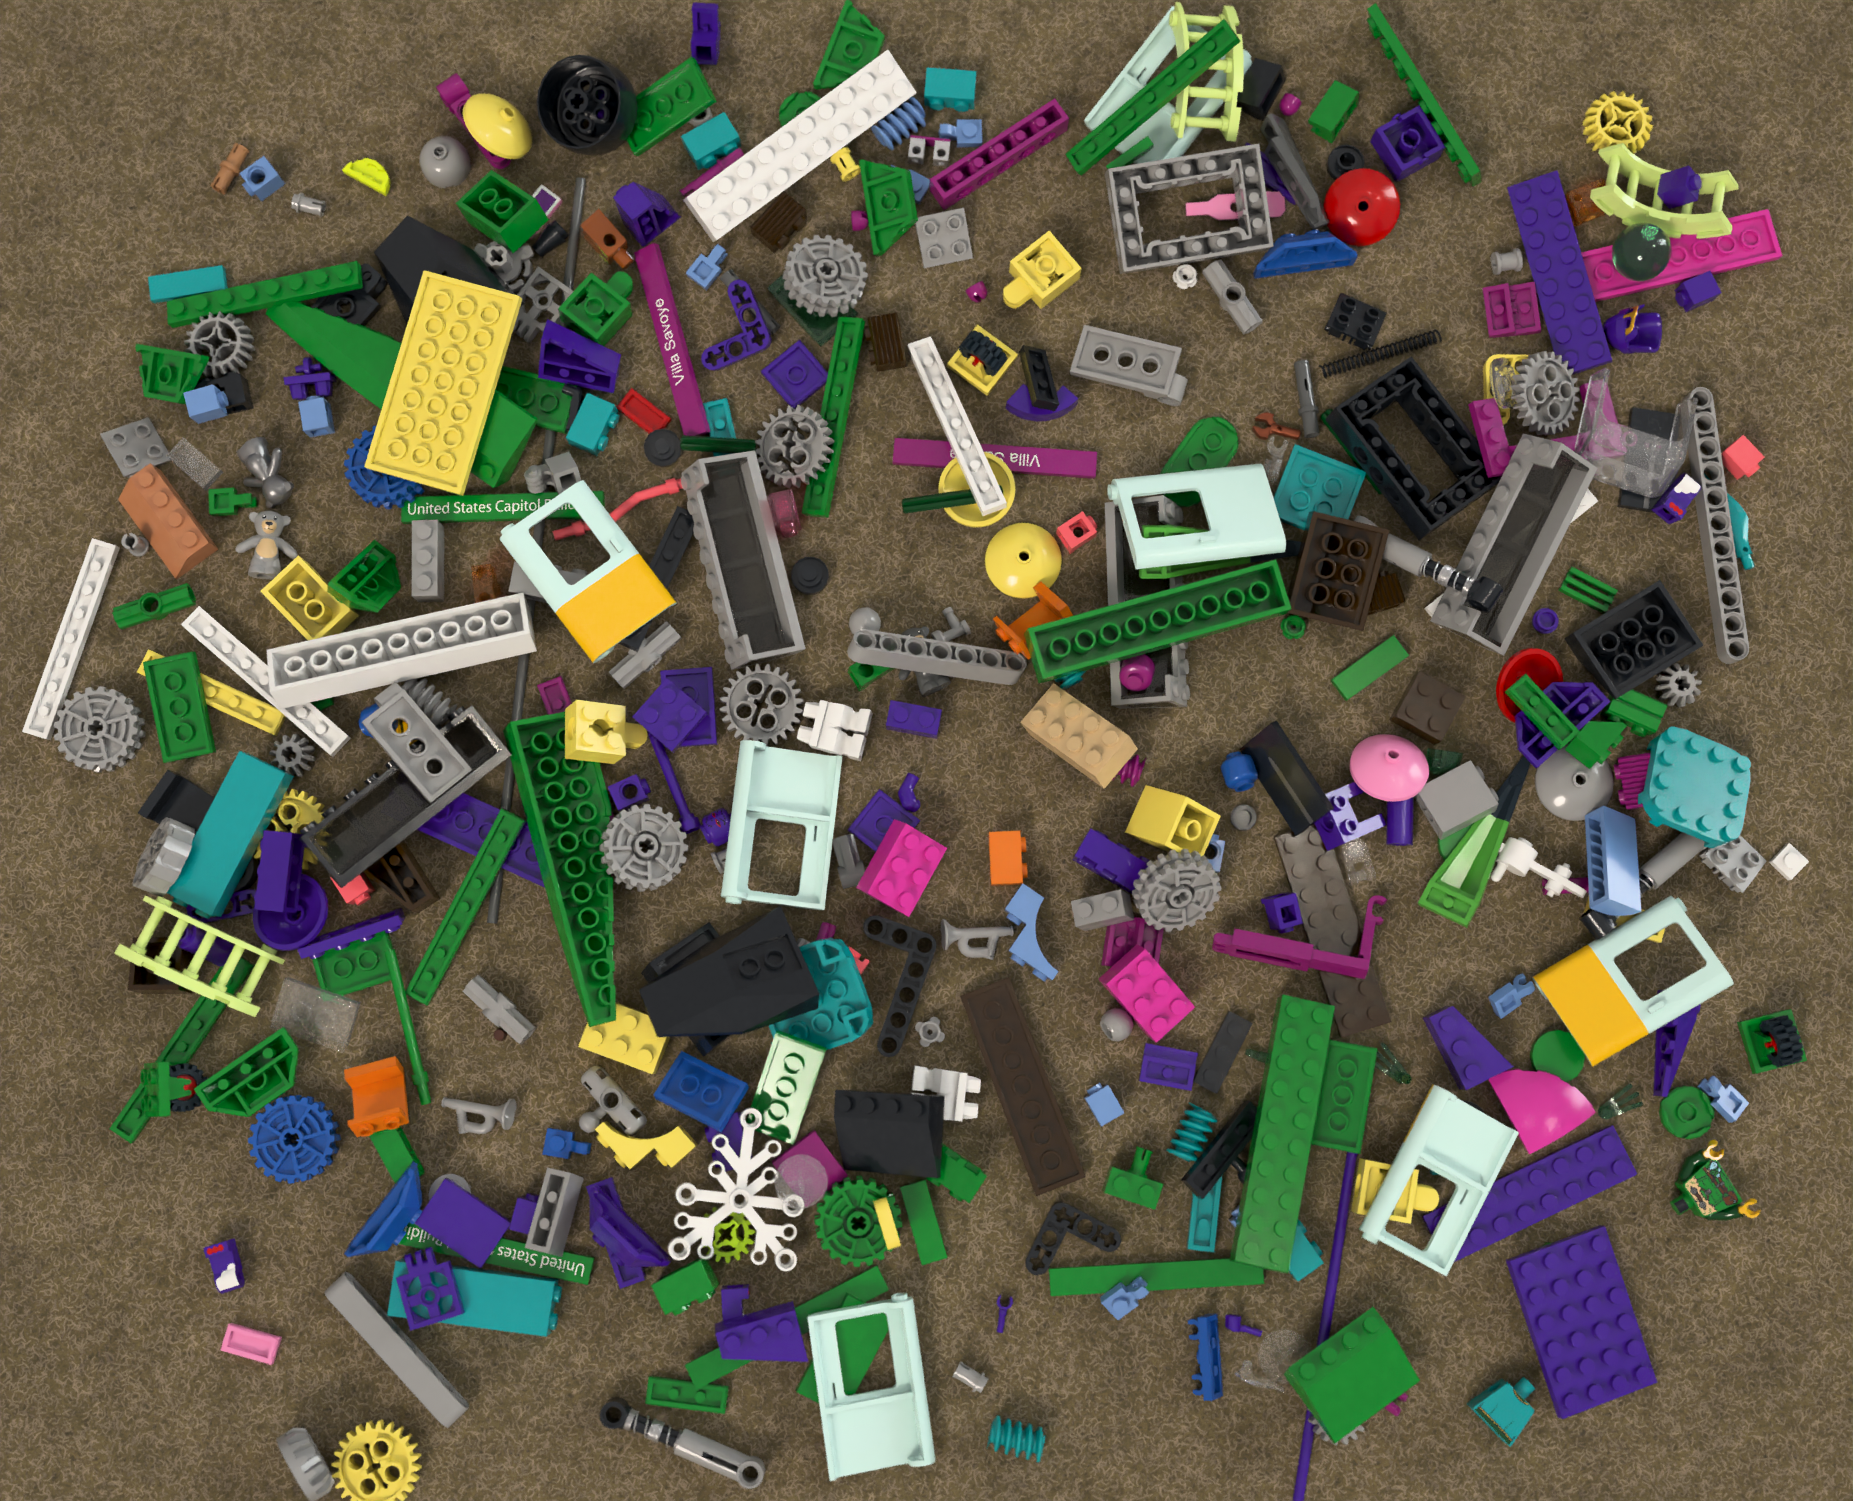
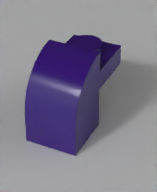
M693 2L691 55L698 64L717 65L720 46L718 4Z

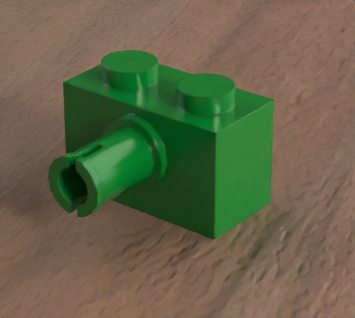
M1136 1146V1152L1130 1169L1124 1170L1110 1165L1102 1191L1106 1194L1156 1210L1163 1183L1147 1178L1148 1175L1145 1174L1153 1151L1147 1149L1144 1151L1143 1148Z

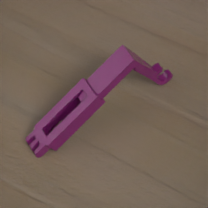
M1376 895L1368 901L1358 958L1313 949V944L1235 928L1233 935L1216 933L1212 949L1215 952L1229 954V956L1306 972L1308 968L1365 979L1369 969L1375 925H1381L1384 921L1381 916L1376 917L1372 914V908L1374 904H1380L1381 906L1386 904L1387 899Z

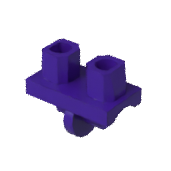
M310 357L303 359V365L295 366L296 373H305V375L284 377V384L290 386V392L294 400H302L308 397L307 385H315L316 396L331 397L333 391L332 383L336 382V375H331L330 372L315 374V371H322V364H313Z

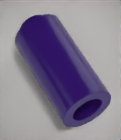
M1414 797L1403 801H1387L1386 845H1413Z
M189 923L177 946L195 955L207 931ZM217 936L205 960L217 966H224L234 948L233 944Z

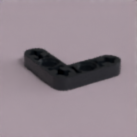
M1057 1202L1050 1208L1026 1256L1025 1265L1027 1270L1033 1275L1044 1274L1048 1270L1066 1232L1107 1252H1113L1118 1249L1121 1243V1236L1116 1229L1065 1202ZM1062 1207H1065L1066 1214L1071 1217L1074 1216V1212L1079 1214L1073 1222L1072 1229L1067 1227L1071 1223L1064 1218L1060 1222L1056 1220L1057 1215L1054 1213L1056 1209L1061 1210ZM1082 1219H1088L1092 1223V1230L1088 1234H1081L1077 1229V1225ZM1098 1225L1102 1226L1100 1229L1101 1233L1108 1235L1110 1232L1114 1233L1115 1244L1109 1243L1108 1246H1104L1105 1241L1098 1236L1096 1241L1091 1239L1096 1234ZM1046 1231H1053L1057 1235V1240L1052 1246H1047L1042 1242V1235ZM1039 1245L1042 1249L1051 1251V1254L1047 1256L1044 1253L1041 1259L1044 1263L1043 1268L1038 1266L1035 1270L1032 1268L1033 1263L1030 1262V1259L1038 1257L1040 1250L1035 1248Z

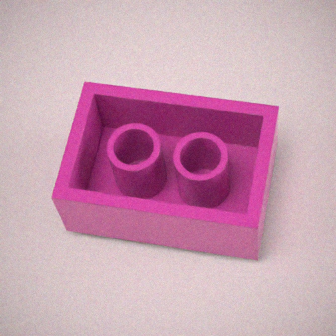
M894 819L856 888L893 910L909 917L947 848L910 825Z
M1138 944L1098 979L1143 1032L1156 1043L1195 1008L1149 952Z

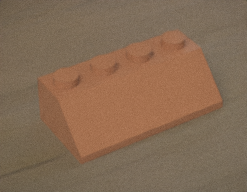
M150 463L129 478L118 500L175 579L180 578L218 550L217 546L160 469Z

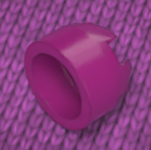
M1285 93L1280 101V111L1283 115H1293L1298 111L1302 103L1296 96Z
M860 210L851 211L852 230H864L869 224L867 213Z
M983 281L974 284L965 291L968 297L976 303H980L981 298L985 300L987 297V288Z

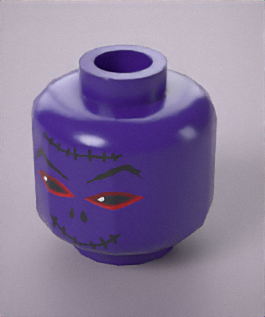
M724 808L711 812L702 818L703 824L700 825V828L708 844L713 843L715 846H720L728 842L731 813L728 814Z

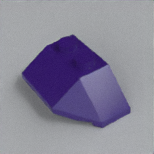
M1552 682L1543 690L1546 696L1578 730L1611 702L1593 682ZM1522 710L1515 715L1518 750L1537 769L1558 749Z
M598 1185L591 1188L589 1199L590 1230L594 1233L592 1238L601 1247L606 1245L613 1252L611 1256L619 1265L623 1266L625 1264L628 1267L667 1266L673 1261V1258Z

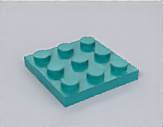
M1295 444L1273 497L1280 521L1304 530L1308 514L1312 511L1349 519L1366 472Z

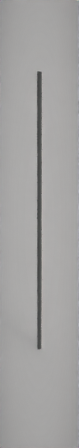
M577 177L575 182L563 282L571 290H573L586 183V179ZM562 290L561 305H562L563 302L565 301V296H564L563 290ZM563 322L559 323V325L568 329V326ZM546 429L542 464L546 463L545 459L553 457L555 431ZM546 485V490L541 493H548L550 485ZM545 520L534 525L533 539L541 549ZM526 599L533 623L536 601ZM530 653L519 655L511 721L522 720ZM509 756L506 759L501 808L511 812L515 774ZM502 868L491 887L487 923L497 924L504 872Z

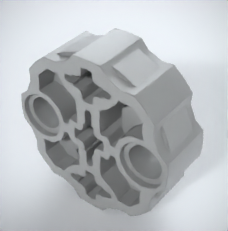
M164 818L152 833L140 856L133 878V886L163 897L181 873L182 867L192 848L195 829L171 818Z

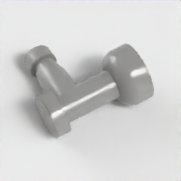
M948 607L942 612L947 618L951 629L944 633L936 630L931 633L933 640L949 642L963 634L967 636L971 634L967 622L965 620L959 622L953 613L952 607Z

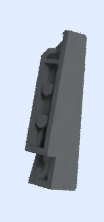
M1272 113L1268 114L1260 128L1269 143L1264 152L1312 230L1327 225L1329 223L1328 217L1285 120Z

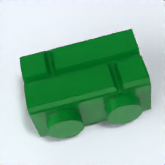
M1632 689L1617 699H1614L1609 694L1607 698L1611 702L1602 709L1601 715L1607 717V722H1623L1631 728V733L1645 737L1657 731L1667 705Z

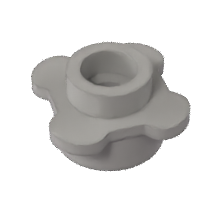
M931 1017L929 1021L924 1023L918 1022L915 1025V1030L919 1032L921 1037L920 1044L924 1047H928L930 1043L935 1041L942 1042L945 1038V1034L940 1030V1020L937 1017ZM931 1029L932 1034H928L927 1031Z

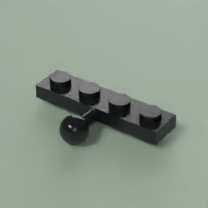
M1245 1100L1181 1179L1198 1198H1205L1230 1165L1238 1171V1179L1244 1184L1247 1164L1238 1155L1252 1139L1257 1107L1251 1101Z

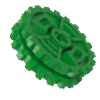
M857 1175L856 1179L852 1181L849 1176L845 1177L842 1184L834 1182L832 1184L833 1190L831 1192L825 1190L822 1194L824 1201L818 1202L816 1206L819 1214H816L814 1218L815 1225L818 1226L815 1230L817 1238H822L820 1241L823 1250L829 1249V1256L833 1260L839 1257L843 1265H847L850 1261L853 1262L854 1267H860L861 1262H866L867 1266L873 1265V1259L875 1258L881 1261L885 1258L884 1252L886 1250L891 1252L893 1249H887L873 1201L884 1197L887 1198L898 1237H900L897 1228L902 1227L901 1217H898L901 1211L899 1205L894 1204L896 1202L894 1194L892 1192L887 1193V1186L883 1183L876 1185L874 1178L870 1177L868 1181H864L862 1175ZM863 1216L864 1224L858 1223L854 1226L853 1217L860 1218Z

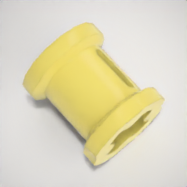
M849 147L838 150L830 158L832 164H836L840 170L841 178L844 182L856 177L861 172L860 165H856L850 155Z

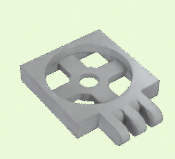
M537 267L517 294L522 298L524 304L519 309L513 332L516 331L519 337L524 336V340L530 343L540 330L544 331L546 322L539 323L536 319L542 311L546 310L554 314L551 321L559 324L561 322L558 311L560 306L553 302V296L560 288L563 290L566 300L574 291L540 267ZM550 282L545 290L537 291L533 288L540 283ZM526 296L533 300V306L528 313L525 311ZM547 297V304L540 305V298Z

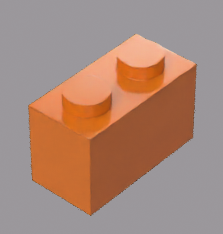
M1020 831L989 832L991 886L1022 885L1023 879L1027 878V863H1022L1021 854L1026 852V837H1021Z

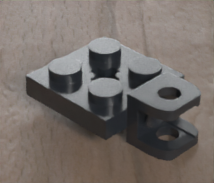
M364 263L361 265L363 288L319 297L311 308H319L334 317L339 316L347 319V322L365 326L381 309L382 306L376 299L383 293L388 283L368 263ZM343 303L346 305L351 303V310L348 313H341L343 310L341 305Z

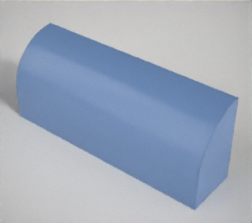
M1603 805L1585 815L1590 908L1613 916L1637 914L1641 912L1635 818Z

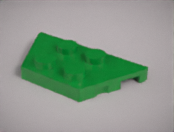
M846 0L813 82L814 89L836 88L876 59L880 54L885 41V35L877 27L872 26L870 20L864 14L861 15L853 7V3L850 0Z
M862 159L859 160L873 255L882 256L918 221L911 172L906 169Z
M136 344V352L142 354L143 365L139 366V371L143 380L144 397L186 404L183 393L194 390L209 361V356Z

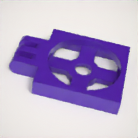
M432 1247L425 1248L426 1260L422 1250L415 1251L417 1263H414L411 1253L406 1254L405 1262L408 1274L396 1278L410 1331L465 1313L451 1262L449 1260L437 1264ZM438 1272L447 1277L448 1284L440 1287L433 1285L430 1273ZM419 1277L421 1290L418 1294L408 1297L412 1281ZM428 1290H432L435 1293V1298L432 1301H428L425 1298V1293ZM452 1295L453 1303L450 1309L441 1315L438 1304L440 1298ZM420 1304L427 1307L430 1319L419 1316L411 1307Z

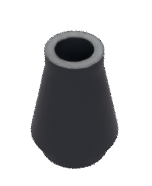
M554 220L551 224H547L532 248L543 258L547 253L565 243V239L569 234Z

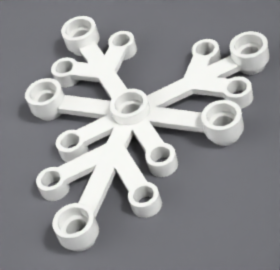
M746 1108L741 1112L739 1118L741 1125L744 1127L740 1158L729 1146L728 1138L725 1135L716 1134L712 1138V1146L723 1154L736 1171V1185L727 1175L725 1167L720 1161H712L708 1166V1172L712 1177L718 1179L727 1192L696 1189L693 1184L688 1182L680 1184L676 1189L675 1196L682 1205H691L696 1200L725 1204L708 1218L689 1216L686 1212L677 1213L674 1217L676 1227L679 1229L692 1227L694 1229L684 1237L673 1238L668 1244V1252L673 1259L683 1260L689 1255L690 1246L702 1237L701 1243L697 1247V1253L702 1259L711 1258L714 1253L712 1246L714 1227L732 1212L744 1213L757 1230L755 1246L750 1253L752 1262L761 1265L766 1261L767 1253L765 1248L767 1243L775 1254L774 1261L776 1266L782 1271H790L796 1266V1254L789 1248H783L775 1236L783 1237L785 1240H792L797 1235L796 1227L791 1223H785L782 1226L765 1224L753 1207L781 1209L786 1215L796 1217L802 1213L804 1202L796 1194H789L784 1198L754 1195L768 1183H774L777 1180L778 1173L770 1166L763 1168L761 1175L747 1186L748 1175L769 1158L779 1155L781 1145L776 1140H769L766 1142L764 1149L751 1159L754 1129L760 1126L762 1116L755 1108ZM749 1113L755 1116V1120L752 1123H747L745 1120L746 1115ZM719 1137L725 1140V1144L722 1147L715 1145V1141ZM772 1143L777 1144V1151L774 1153L768 1151V1146ZM715 1164L721 1166V1171L718 1174H713L711 1171L712 1166ZM768 1170L774 1172V1177L770 1180L765 1179L764 1176ZM685 1188L691 1190V1195L688 1198L681 1196V1192ZM738 1194L744 1196V1201L741 1204H737L734 1201L735 1196ZM795 1200L797 1203L796 1207L792 1210L788 1209V1202ZM680 1216L687 1217V1223L685 1225H679L677 1223V1220ZM785 1228H793L791 1236L784 1235ZM682 1243L684 1245L683 1250L675 1252V1244ZM709 1246L710 1253L702 1255L700 1252L701 1248ZM757 1251L763 1252V1258L759 1261L754 1259V1254ZM783 1254H788L790 1257L787 1263H781L780 1261Z

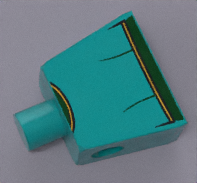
M1524 1377L1513 1387L1505 1380L1500 1379L1470 1400L1467 1405L1510 1447L1534 1414L1535 1410L1525 1399L1535 1390V1387Z

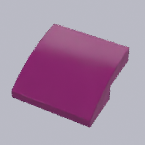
M1535 281L1512 286L1506 283L1483 288L1489 338L1541 333Z
M1135 917L1131 921L1107 926L1101 965L1112 967L1136 944L1145 948L1159 964L1164 927L1156 930L1153 924L1149 926L1146 923L1145 918Z
M815 1130L811 1131L772 1161V1164L793 1193L803 1200L805 1208L821 1197L825 1190H830L834 1182L839 1183L848 1176Z

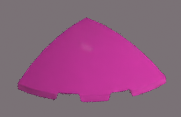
M1510 1069L1488 1079L1510 1123L1519 1132L1518 1137L1529 1154L1561 1138L1596 1113L1591 1103L1576 1087L1571 1086L1561 1080L1560 1077L1549 1072Z

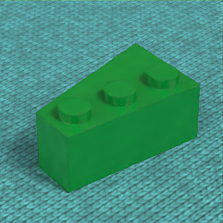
M942 1143L941 1177H926V1179L938 1187L942 1184L950 1190L949 1194L960 1202L965 1200L970 1204L986 1179L987 1174Z

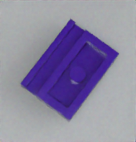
M1145 1043L1138 1081L1192 1091L1198 1053Z

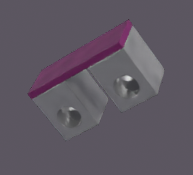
M911 135L908 163L923 165L925 146H933V166L948 167L950 139Z

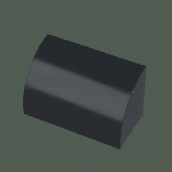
M1258 58L1254 59L1243 79V92H1238L1237 107L1241 108V111L1264 121L1286 81L1282 65Z

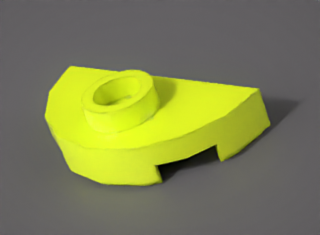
M364 158L353 163L349 162L342 169L344 174L385 196L388 195L390 178L384 167L377 161Z

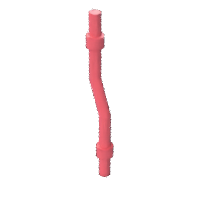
M671 478L665 480L664 484L635 492L609 513L616 522L641 501L669 493V495L678 493L679 489H682L681 478L677 480ZM578 520L572 522L571 526L552 532L555 541L573 535L576 537L585 535V532L589 531L590 528L584 521Z

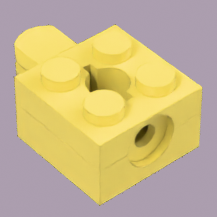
M1048 231L1010 261L1009 272L1015 279L1004 287L1003 300L1007 306L1016 309L1032 298L1038 307L1042 309L1080 279L1082 268L1054 235Z
M575 700L565 709V759L615 764L626 756V748L637 749L647 740V730L641 724L626 722V706Z
M1359 1158L1352 1212L1361 1215L1367 1214L1392 1164ZM1418 1169L1413 1170L1389 1220L1411 1224L1413 1209L1432 1211L1437 1207L1439 1195L1433 1187L1417 1183Z

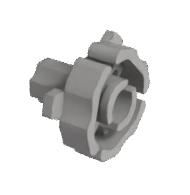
M495 241L487 246L478 243L474 248L507 285L520 275L523 263L525 264L523 276L526 281L533 274V265L529 259L534 256V253L529 245L521 246L514 253H511ZM520 279L515 284L508 286L517 294L525 283Z

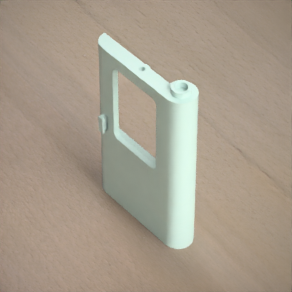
M1262 464L1113 479L1111 485H1108L1107 493L1109 500H1113V503L1119 506L1135 569L1285 552V534ZM1185 491H1197L1200 494L1210 531L1156 538L1142 537L1131 500L1132 497Z

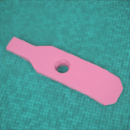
M1266 191L1269 217H1280L1285 212V197L1279 191ZM1219 194L1208 202L1186 203V216L1209 215L1219 221L1238 219V214L1231 210V204L1236 203L1235 194Z

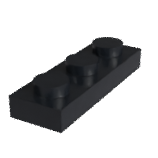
M1023 345L1019 355L1032 406L1055 411L1059 406V400L1046 350Z
M1228 1011L1193 1082L1217 1094L1253 1023Z

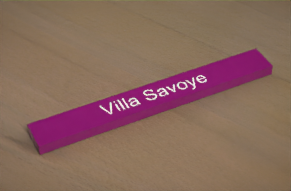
M652 243L634 252L683 434L703 436L710 433V428L659 244Z
M894 439L893 465L945 468L956 457L949 441ZM980 444L983 452L1000 458L1012 473L1091 479L1096 477L1097 452Z

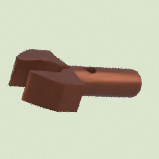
M1266 412L1256 416L1254 419L1259 422H1265L1268 426L1265 429L1253 426L1252 430L1259 439L1267 440L1268 436L1272 434L1298 440L1301 436L1300 430L1276 424L1273 420L1274 414Z

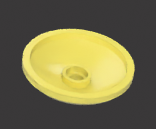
M475 94L467 100L463 107L464 122L471 135L480 145L491 153L506 159H519L527 154L532 146V134L526 119L516 107L505 99L492 94Z
M984 452L998 485H1001L1003 488V496L1007 502V508L982 516L977 503L944 508L945 512L953 520L968 527H986L998 522L1007 514L1014 501L1015 481L1012 472L1000 458ZM956 457L947 464L941 474L938 487L939 493L970 489Z
M1016 523L1000 530L990 541L985 555L986 571L994 586L1008 596L1022 599L1036 597L1037 594L1033 587L1039 582L1050 588L1059 576L1062 562L1060 548L1054 537L1042 527L1030 523ZM1026 553L1029 558L1026 561H1022L1019 555Z

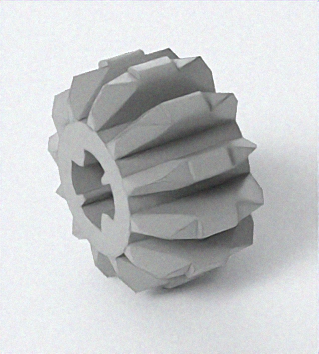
M1674 663L1671 665V668L1668 667L1662 671L1663 675L1656 677V680L1661 685L1656 686L1654 690L1663 692L1659 699L1664 700L1668 698V706H1673L1676 703L1681 708L1686 703H1693L1695 701L1694 696L1700 695L1701 691L1695 686L1700 685L1702 681L1695 680L1694 678L1698 671L1694 670L1689 673V665L1685 664L1680 667L1678 663Z
M293 734L290 739L289 736L283 735V743L274 742L277 751H270V755L276 757L270 762L271 765L278 766L277 768L293 776L296 774L299 777L303 776L302 768L308 771L312 770L311 766L307 763L308 761L313 762L316 760L314 756L309 755L315 748L308 746L309 740L307 738L300 739L298 734ZM295 752L296 758L289 759V754H294Z

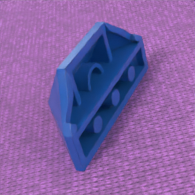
M1312 230L1306 232L1305 235L1297 236L1293 233L1284 234L1277 238L1273 244L1274 247H1271L1258 263L1253 276L1256 279L1351 266L1357 259V252L1328 231Z
M412 1161L352 1239L344 1253L346 1256L351 1257L387 1251L392 1244L397 1246L406 1234L403 1229L409 1222L413 1225L422 1213L420 1206L423 1198L417 1163Z

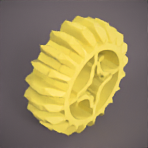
M1613 91L1608 96L1603 94L1598 100H1594L1590 105L1591 108H1588L1586 111V117L1582 124L1585 126L1583 135L1589 136L1586 144L1594 143L1593 151L1623 143L1633 154L1641 150L1649 140V133L1653 125L1649 124L1652 116L1646 115L1649 107H1641L1642 99L1636 102L1633 100L1634 94L1626 97L1625 92L1622 91L1617 96L1615 91ZM1601 113L1605 116L1604 121L1606 125L1604 128L1600 124ZM1632 122L1634 123V126H1635V136H1634V137H1632V135H1631V131H1632V130H1631V128H1630V124H1631Z

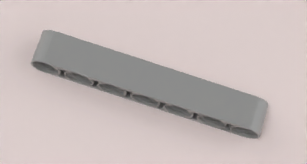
M867 629L856 631L847 650L849 658L857 663L1004 685L1016 684L1027 666L1024 656L1020 653L1017 655L1012 651Z
M344 1272L325 1290L328 1300L443 1426L449 1428L469 1409L467 1401L390 1316H387V1313L350 1273Z

